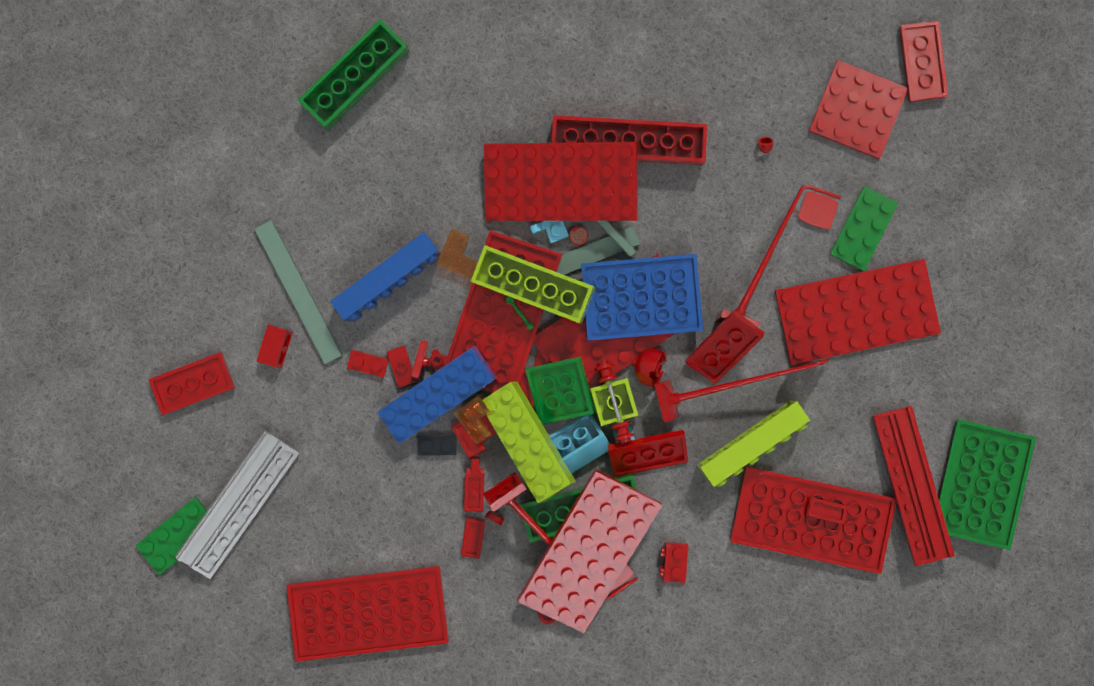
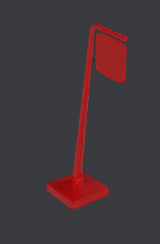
M804 185L799 189L738 308H735L737 313L759 327V321L745 316V309L792 212L799 213L798 219L807 224L830 229L839 204L832 198L841 199L840 195L811 185ZM803 190H814V193L806 192L800 212L795 211L794 208ZM816 192H820L825 195L831 196V198L817 194ZM723 309L717 314L715 322L721 324L732 311Z
M826 358L823 361L681 394L678 392L674 393L670 380L662 381L654 385L663 421L668 422L679 417L677 404H680L681 401L824 365L829 362V359Z
M516 472L483 493L493 512L504 504L510 505L550 545L552 540L515 501L516 496L526 490ZM626 564L612 587L611 591L613 590V592L605 600L614 597L638 580L636 577L630 581L628 580L633 575L628 564Z

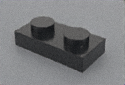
M456 435L418 436V456L457 455Z

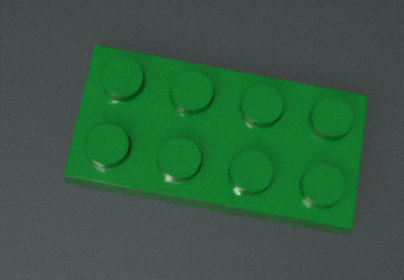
M864 186L829 255L864 272L898 203Z
M197 497L190 500L135 545L158 575H161L178 561L175 555L206 513L207 509Z

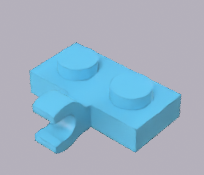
M542 221L530 226L532 234L545 230L551 244L569 237L563 221Z

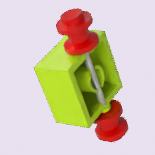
M609 361L597 363L598 367L594 369L596 372H600L601 375L598 382H605V385L591 388L590 392L600 427L616 423L617 425L611 426L618 434L615 441H620V444L629 442L634 434L628 430V426L631 424L630 421L624 422V420L637 417L638 412L628 378L612 382L611 380L617 379V375H613L611 372V368L614 366L613 363L609 364Z

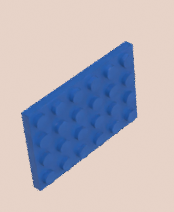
M697 254L581 264L582 282L595 287L585 314L588 341L703 331Z

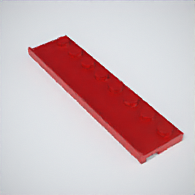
M912 406L873 415V421L914 566L954 557L955 554Z

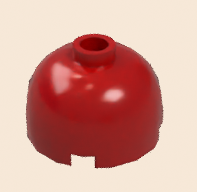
M652 348L641 352L639 357L636 356L632 367L635 368L634 373L637 380L645 386L655 388L654 384L659 383L664 372H661L662 362L667 361V353Z

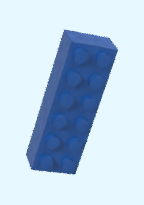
M423 232L330 302L344 321L355 322L363 316L361 312L365 309L370 311L377 306L378 303L376 301L380 298L386 299L392 295V289L395 287L401 288L409 282L407 278L411 275H419L424 271L422 267L426 264L432 265L440 259L438 255L441 253L427 234Z
M474 346L377 413L398 444H400L497 377L477 347Z

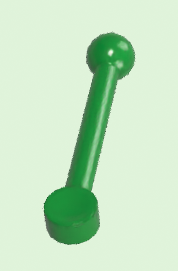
M507 297L506 302L512 305L526 324V328L528 330L533 329V324L526 319L514 303V298Z

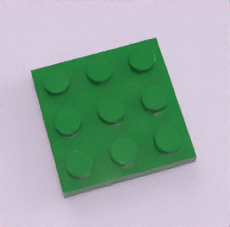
M581 356L525 369L537 416L542 424L595 413Z

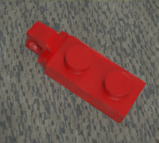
M472 458L471 468H466L465 512H483L485 473L484 468H479V458Z

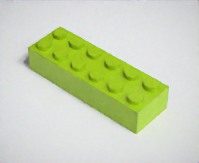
M484 245L471 279L473 283L580 324L584 320L595 291L594 286Z
M518 382L508 383L479 402L538 504L548 500L576 482Z
M790 400L697 464V467L711 486L720 487L728 481L726 478L741 473L744 470L742 467L757 462L760 459L758 456L762 453L768 454L776 448L774 445L778 442L784 443L792 437L791 433L794 431L800 432L808 426L806 423L810 419L797 401Z

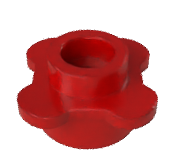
M437 349L433 350L431 357L428 359L427 366H432L437 372L443 368L447 355L440 354Z

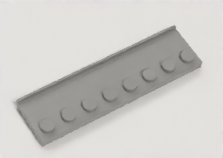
M264 430L179 549L175 558L211 579L299 455V451Z

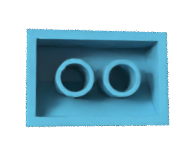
M591 414L580 416L550 435L571 474L606 453L608 445H610Z

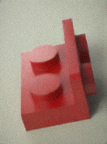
M665 542V547H661V558H664V564L660 566L659 577L663 578L662 581L664 583H686L688 544Z

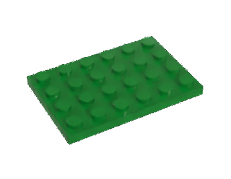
M957 419L939 496L949 536L1011 551L1036 437Z

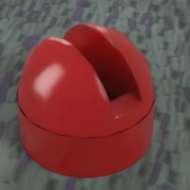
M770 137L759 138V150L763 153H769L773 148V139Z

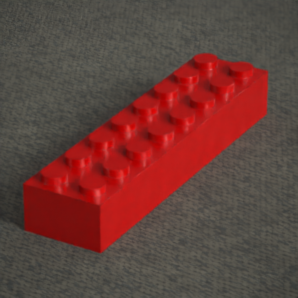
M553 115L552 143L638 142V162L703 166L706 162L708 124Z

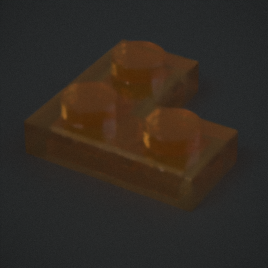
M451 229L437 265L472 279L478 261L463 255L469 236Z
M479 396L454 413L476 444L491 435L487 426L480 419L490 411Z

